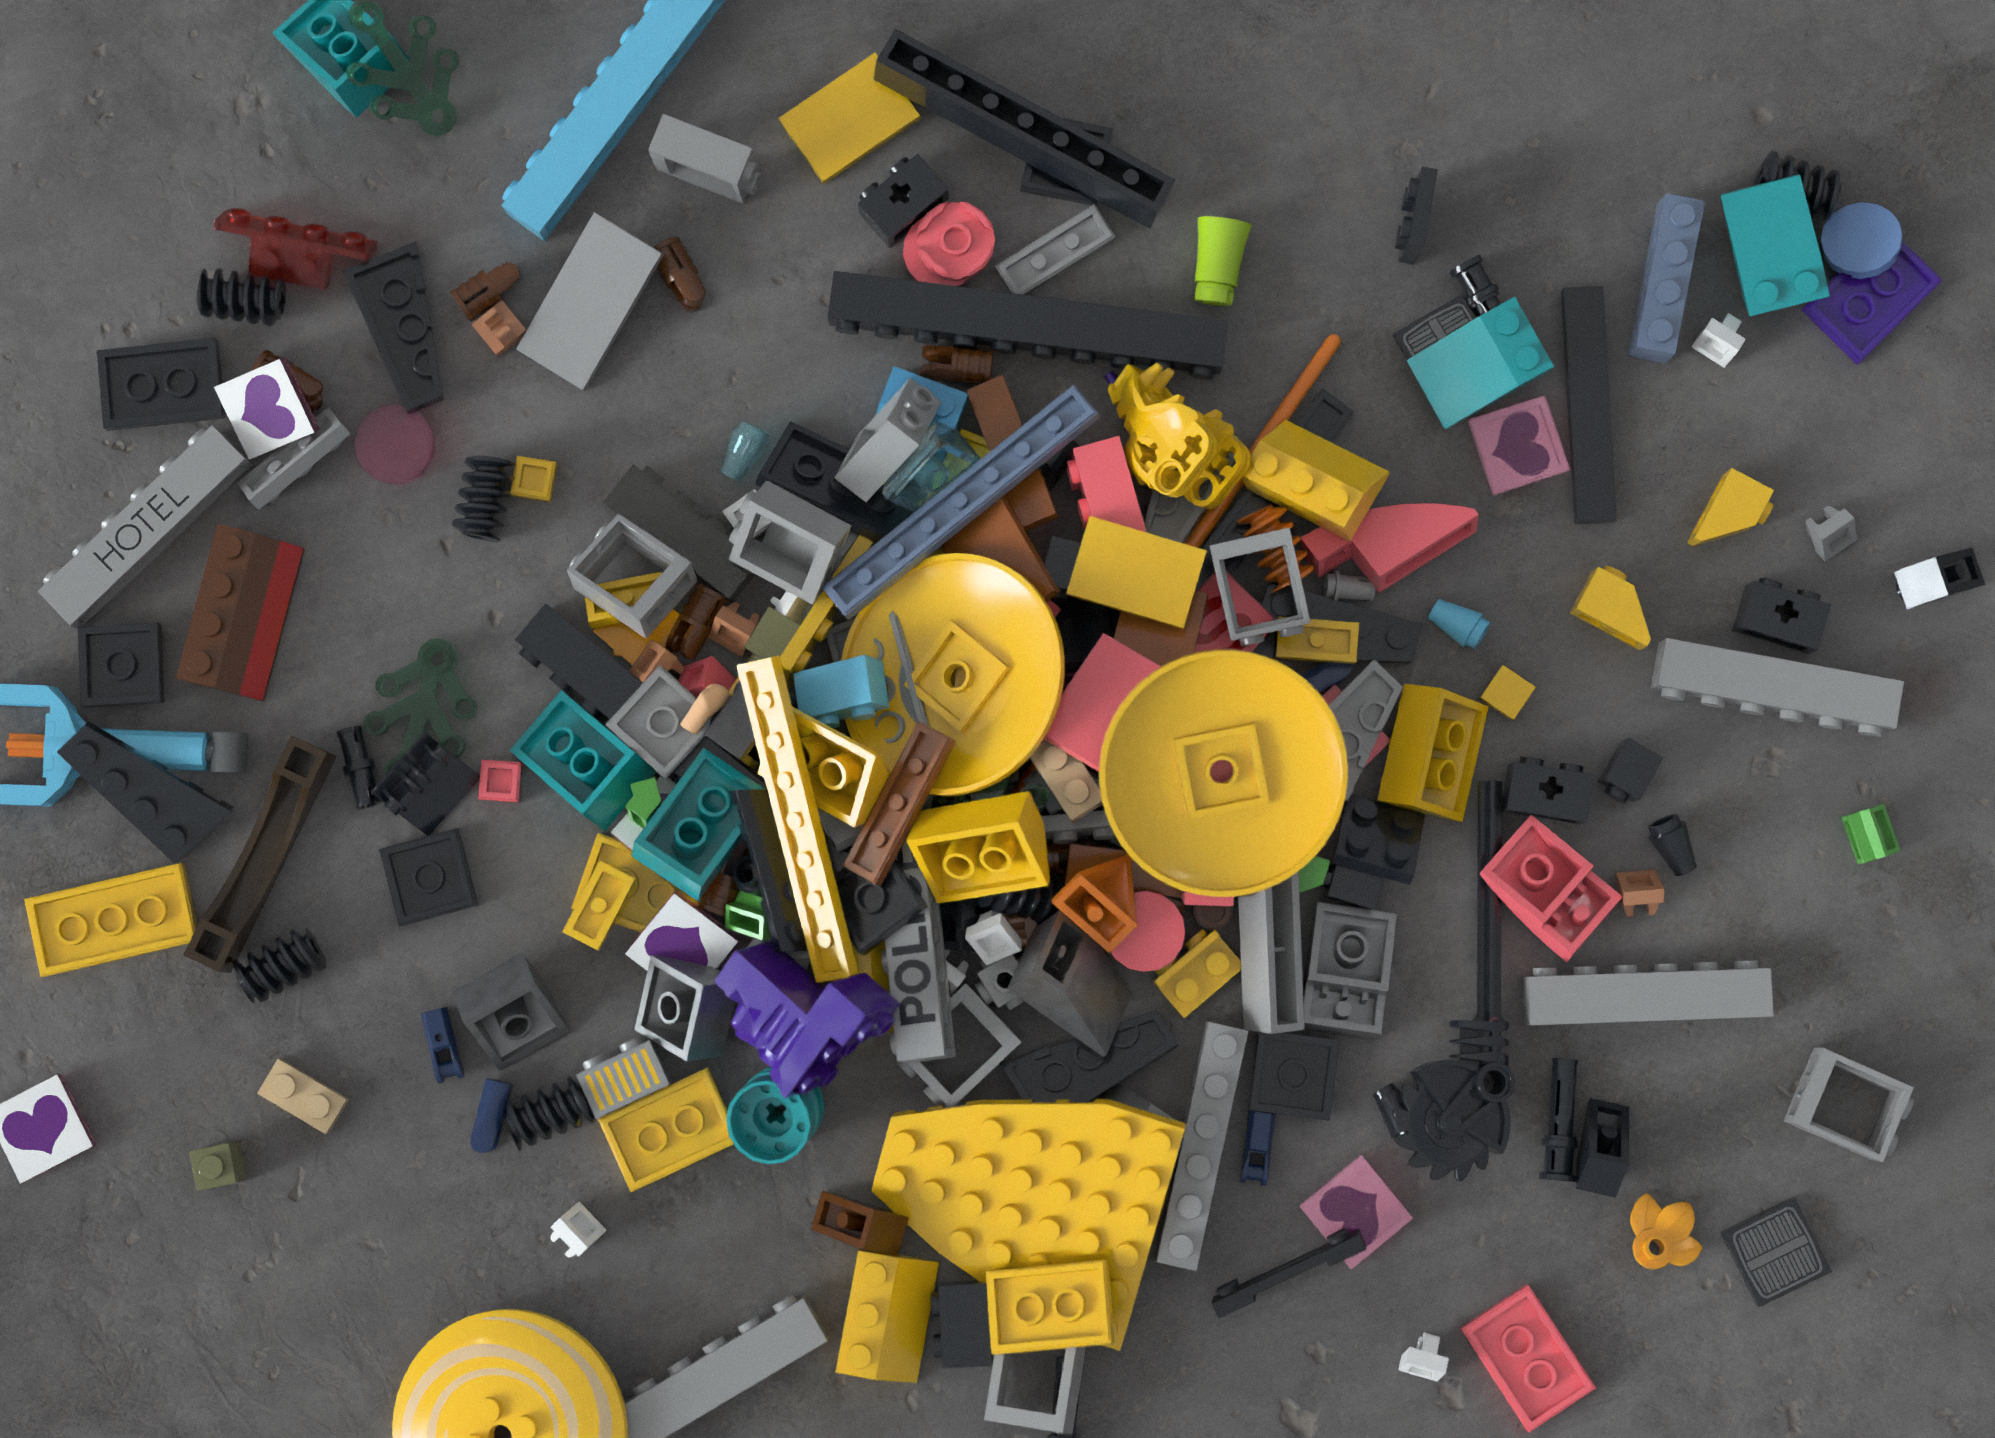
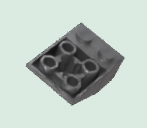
M1060 910L1034 928L1007 988L1103 1057L1108 1053L1132 995L1101 946Z

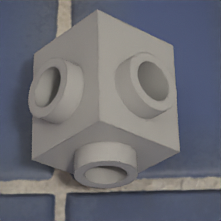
M1012 954L989 965H986L984 961L980 962L984 969L977 973L981 981L976 983L975 986L987 1005L994 1001L998 1008L1005 1004L1010 1011L1024 1002L1007 988H1001L997 984V977L1002 972H1007L1013 977L1022 956L1015 959Z

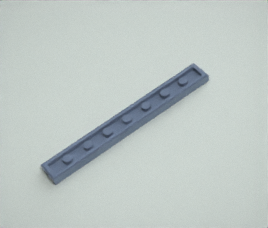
M1073 384L822 586V588L843 615L850 620L1100 418L1098 412Z

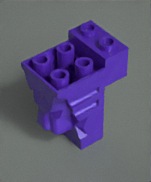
M772 941L736 950L714 980L725 991L724 994L728 998L739 1003L731 1021L732 1026L736 1029L735 1035L759 1050V1057L772 1067L769 1074L779 1087L780 1094L785 1098L800 1093L805 1095L814 1088H825L839 1072L836 1066L843 1057L849 1056L860 1043H864L874 1036H883L894 1024L895 1018L892 1015L900 1006L896 999L866 973L830 982L825 988L820 982L816 983L815 978L786 952H775Z

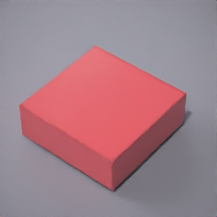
M481 760L478 799L520 803L523 763Z

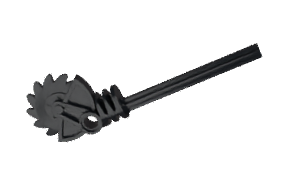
M1497 780L1478 781L1477 1014L1473 1020L1449 1021L1450 1028L1460 1030V1039L1449 1040L1450 1043L1459 1044V1054L1449 1055V1058L1458 1060L1432 1061L1411 1070L1409 1073L1416 1081V1089L1408 1084H1403L1401 1097L1405 1110H1392L1395 1122L1405 1131V1134L1397 1135L1394 1138V1142L1404 1149L1415 1151V1154L1408 1160L1407 1164L1409 1166L1421 1168L1432 1165L1430 1172L1431 1180L1442 1179L1453 1170L1455 1179L1461 1182L1468 1176L1473 1162L1479 1169L1485 1170L1489 1160L1488 1150L1494 1154H1503L1510 1135V1112L1506 1099L1514 1091L1515 1079L1509 1068V1056L1501 1052V1047L1509 1046V1040L1501 1037V1031L1509 1029V1022H1506L1501 1015V899L1480 875L1483 868L1502 848V782ZM1487 1073L1491 1074L1494 1081L1491 1092H1487L1483 1084Z

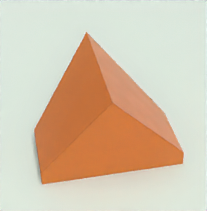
M1129 854L1080 871L1051 899V902L1109 953L1138 926L1131 856Z

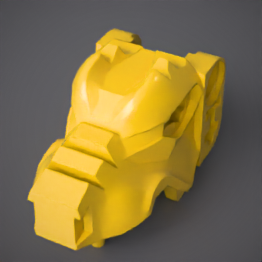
M1155 363L1147 370L1127 364L1113 384L1110 383L1108 392L1112 403L1117 406L1116 410L1119 418L1125 420L1124 427L1130 434L1123 449L1130 475H1134L1140 485L1147 484L1149 488L1157 490L1166 496L1176 498L1184 496L1189 502L1204 509L1217 508L1250 467L1251 455L1248 448L1234 435L1233 425L1222 420L1221 411L1214 409L1203 415L1201 412L1183 405V396L1179 394L1173 396L1166 385L1175 374L1173 369L1168 367L1162 371L1163 366L1159 363ZM1230 452L1234 453V460L1236 461L1233 467L1228 465L1227 455ZM1215 469L1221 471L1219 474L1225 476L1224 480L1213 473ZM1210 479L1213 485L1210 497L1202 501L1199 497V488L1204 481Z

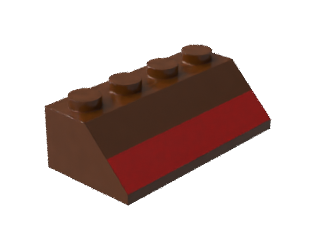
M217 523L176 679L214 690L265 701L304 555V548L255 532Z

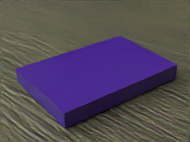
M1903 242L1900 253L1897 255V260L1891 268L1878 276L1864 279L1851 278V275L1841 272L1842 275L1837 273L1827 283L1830 297L1810 301L1801 311L1858 365L1943 280Z

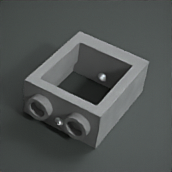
M666 114L662 115L648 149L657 171L744 204L747 194L754 195L761 178V173L757 172L758 163H756L752 148Z
M909 378L859 432L834 478L867 502L921 444L941 401L934 397L929 389L920 386L913 379Z
M766 480L756 493L750 491L741 505L740 512L744 514L743 521L740 520L731 533L729 542L734 545L728 560L813 605L824 590L822 586L829 582L852 526ZM760 516L773 521L818 546L810 568L753 538Z
M619 513L610 523L604 524L598 530L595 540L585 551L579 552L572 559L567 570L574 590L646 639L697 582L692 563ZM625 545H628L664 570L632 608L593 582Z
M1290 528L1210 545L1231 641L1239 639L1242 647L1264 642L1263 634L1279 630L1280 638L1304 633L1303 625L1311 622ZM1283 546L1298 615L1239 628L1223 559Z
M966 983L950 998L951 1011L962 1002L1001 1043L1002 1047L952 1094L922 1062L906 1063L895 1061L911 1079L918 1074L926 1082L928 1087L923 1091L937 1106L946 1104L948 1107H954L1021 1043L1016 1035Z
M1814 1047L1783 1121L1870 1160L1883 1162L1885 1156L1890 1157L1896 1148L1898 1135L1895 1132L1900 1120H1905L1913 1107L1914 1098L1910 1096L1914 1087L1830 1050ZM1834 1067L1890 1091L1868 1145L1811 1121Z
M1086 1347L1067 1348L1065 1351L1056 1415L1003 1406L1011 1354L994 1355L984 1420L1072 1435Z

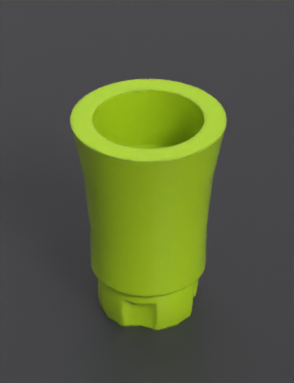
M1198 217V250L1194 279L1197 285L1194 301L1212 306H1232L1234 289L1238 286L1241 262L1252 225L1230 218Z

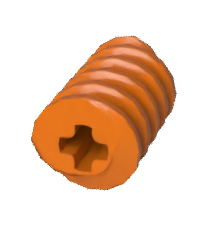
M1272 504L1236 521L1238 525H1251L1244 533V538L1285 528L1291 529L1294 525L1293 521L1280 522L1279 519L1287 511V508L1284 506L1273 507ZM1299 535L1291 536L1293 546H1295L1301 538ZM1283 546L1251 553H1264L1265 556L1257 563V567H1271L1272 570L1265 576L1264 581L1265 583L1278 582L1279 584L1271 593L1291 584ZM1296 550L1295 554L1300 577L1303 579L1314 570L1313 564L1300 565V562L1308 553L1306 550Z

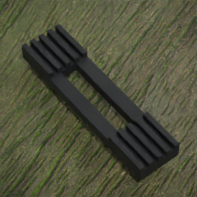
M1345 1227L1328 1235L1327 1240L1329 1243L1240 1285L1238 1279H1234L1217 1288L1219 1294L1212 1299V1306L1218 1319L1254 1303L1256 1294L1324 1262H1327L1329 1267L1365 1251L1366 1243L1360 1230L1357 1229L1349 1233L1348 1228Z

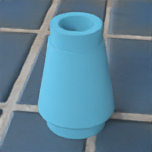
M1440 598L1428 616L1430 621L1434 622L1436 626L1463 648L1469 646L1474 650L1482 641L1491 623L1483 618V613L1448 601L1446 602Z

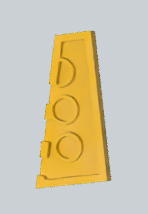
M859 535L831 579L873 546V542ZM824 590L780 656L787 689L790 688L794 681L793 673L804 671L813 655L811 654L813 648L818 641L820 643L823 642L833 625L831 619L837 609H839Z

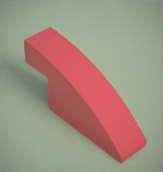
M1436 503L1377 507L1368 510L1350 542L1319 527L1300 537V550L1307 551L1308 554L1304 557V560L1307 564H1313V572L1318 578L1352 558L1363 574L1369 579V582H1372L1376 591L1380 593L1476 533L1479 514L1474 508Z

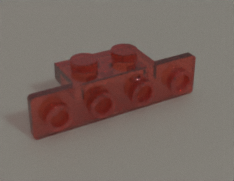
M231 208L224 211L214 220L213 226L215 230L251 237L248 273H253L254 276L259 277L269 275L270 279L274 280L284 277L285 282L323 290L330 284L332 254L368 260L377 250V241L366 239V235L359 232L349 231L341 234L328 231L326 226L320 224H306L304 226L291 224L284 217L268 216L262 218L252 216L250 211L241 208Z

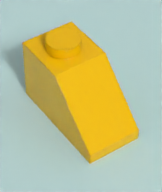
M1733 468L1729 469L1718 482L1687 543L1694 547L1745 532L1757 523L1763 525L1774 506L1773 503L1769 502L1774 490Z
M1598 566L1590 573L1570 614L1639 651L1644 649L1651 641V637L1634 585L1625 581L1627 576L1618 569L1611 566H1605L1602 569Z

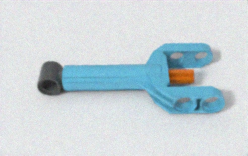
M0 684V705L50 707V713H46L45 734L9 733V740H6L9 757L43 758L42 778H46V786L0 784V805L52 807L73 787L76 779L81 776L57 751L86 722L79 715L77 708L58 687ZM101 728L133 747L134 752L151 762L155 760L167 767V771L207 772L210 767V772L246 774L248 733L212 732L210 737L208 732Z

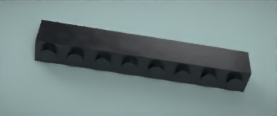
M896 28L876 60L873 80L1149 229L1154 224L1175 182L1174 178Z

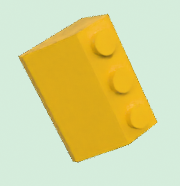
M1285 420L1259 441L1251 455L1250 467L1242 477V480L1247 490L1281 507H1286L1287 510L1350 542L1390 473Z
M1404 684L1401 698L1398 702L1397 716L1392 737L1389 741V751L1380 781L1377 800L1407 810L1463 822L1489 706L1443 688Z
M792 707L817 807L854 828L864 824L889 778V773L881 755ZM760 763L758 774L764 777L762 765Z
M1029 791L920 810L906 840L937 904L1048 886L1050 881L1044 822Z
M859 1248L835 1373L872 1380L917 1383L931 1310V1293H934L939 1261L902 1254L892 1256Z

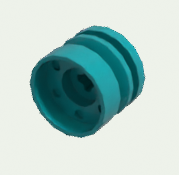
M770 1066L756 1073L739 1090L729 1104L726 1118L729 1137L738 1151L749 1159L764 1164L783 1163L797 1155L822 1124L825 1111L823 1093L819 1087L812 1089L805 1095L800 1093L789 1098L783 1097L780 1094L779 1087L769 1074L772 1069ZM783 1104L786 1107V1111L779 1114L775 1107Z

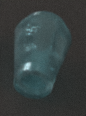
M741 420L738 428L733 427L720 472L741 482L769 446L766 444L769 434Z

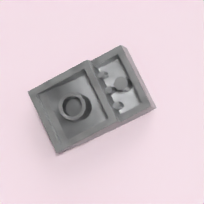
M1317 902L1303 985L1305 1030L1376 1041L1382 1034L1386 994L1389 990L1397 920L1396 913Z

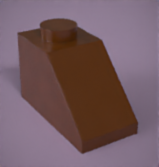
M822 1191L811 1230L862 1250L898 1256L909 1217L883 1207Z

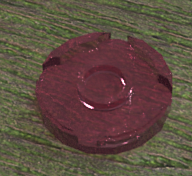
M401 405L383 406L369 413L359 425L355 437L356 456L362 468L376 480L390 485L407 484L421 477L427 470L431 459L433 460L436 450L435 436L428 422L417 412L407 415L404 407Z

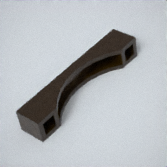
M290 736L273 771L264 803L246 845L223 887L202 916L183 954L184 956L222 973L232 972V962L238 959L337 757L336 755L300 738Z

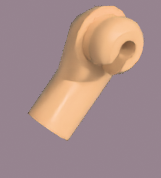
M716 683L707 686L699 694L680 725L689 732L698 735L708 718L721 711L729 701L730 694L728 689Z

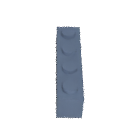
M1666 193L1656 206L1627 356L1666 364L1676 354L1705 205L1703 200Z

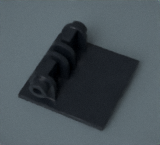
M424 731L370 792L383 801L384 805L392 813L401 815L421 832L429 836L480 779V775Z

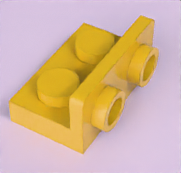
M1201 929L1185 943L1189 951L1178 960L1174 958L1166 966L1159 970H1154L1159 976L1152 982L1183 1018L1187 1017L1241 970V961L1222 940L1216 929L1212 930L1209 934L1204 929Z

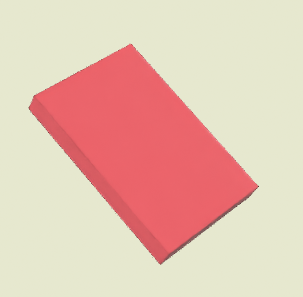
M1103 633L1062 693L1055 718L1044 740L1099 772L1100 755L1105 734L1118 707L1139 682L1161 666Z
M1525 1284L1460 1327V1330L1528 1433L1596 1389L1528 1284Z

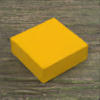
M517 456L510 495L551 503L558 464L554 461Z
M1502 665L1479 699L1513 721L1536 687Z

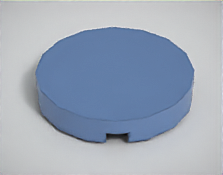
M1865 202L1846 205L1833 213L1829 221L1825 223L1821 236L1823 256L1829 266L1841 275V272L1851 275V278L1858 279L1878 276L1891 268L1897 260V255L1900 253L1903 243L1900 223L1892 212L1878 204Z

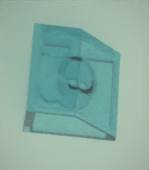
M936 420L928 428L918 448L886 480L883 487V495L887 500L916 512L978 462L981 457L957 430Z

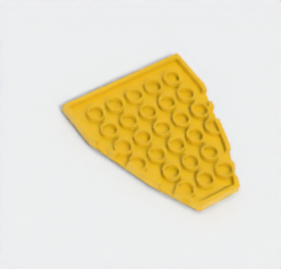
M1032 1099L968 1101L965 1105L943 1108V1105L928 1107L925 1111L920 1112L914 1110L894 1112L890 1118L871 1191L893 1212L909 1217L907 1224L939 1254L979 1282L986 1281L987 1271L1107 1260L1109 1265L1115 1344L1102 1346L1120 1351L1187 1124L1109 1099H1095L1094 1102L1070 1103V1099H1057L1055 1103H1032Z

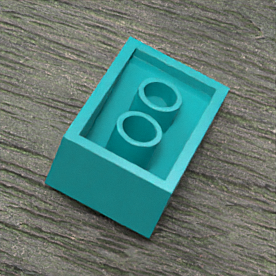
M308 0L272 32L318 82L356 118L414 66L396 39L352 0Z
M1800 174L1720 194L1743 303L1749 316L1830 297Z
M1516 297L1480 315L1407 360L1410 369L1444 430L1550 373L1554 367Z
M562 690L509 750L576 810L604 832L633 797L630 784L650 779L656 772L644 759Z
M703 748L635 839L632 857L699 901L742 838L739 824L742 823L737 806L733 805L729 791L765 788Z

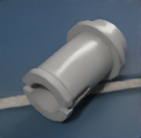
M1334 570L1333 574L1326 573L1323 594L1325 597L1332 598L1336 602L1338 598L1372 602L1375 587L1372 582H1369L1367 577L1340 575L1339 570Z

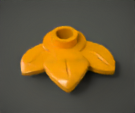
M1648 1193L1643 1194L1636 1201L1631 1211L1630 1224L1636 1234L1632 1245L1633 1254L1641 1266L1651 1270L1660 1269L1668 1263L1676 1266H1685L1692 1263L1699 1256L1702 1246L1698 1241L1689 1236L1695 1222L1692 1205L1688 1202H1676L1661 1209ZM1651 1241L1658 1244L1660 1249L1658 1255L1650 1252L1649 1243Z

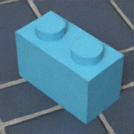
M861 655L793 673L798 710L831 728L840 726V720L848 718L857 721L867 720L876 716L875 711L890 708L883 661L873 657Z

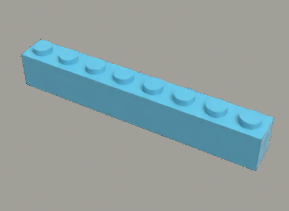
M648 0L643 9L645 15L637 25L631 24L625 30L620 39V44H622L613 57L608 55L601 62L596 73L598 77L590 88L585 86L577 94L573 102L575 108L566 119L564 117L560 118L550 132L551 140L543 150L537 149L531 155L526 164L528 170L521 180H514L505 190L502 197L505 201L501 206L507 215L540 239L546 241L726 0Z

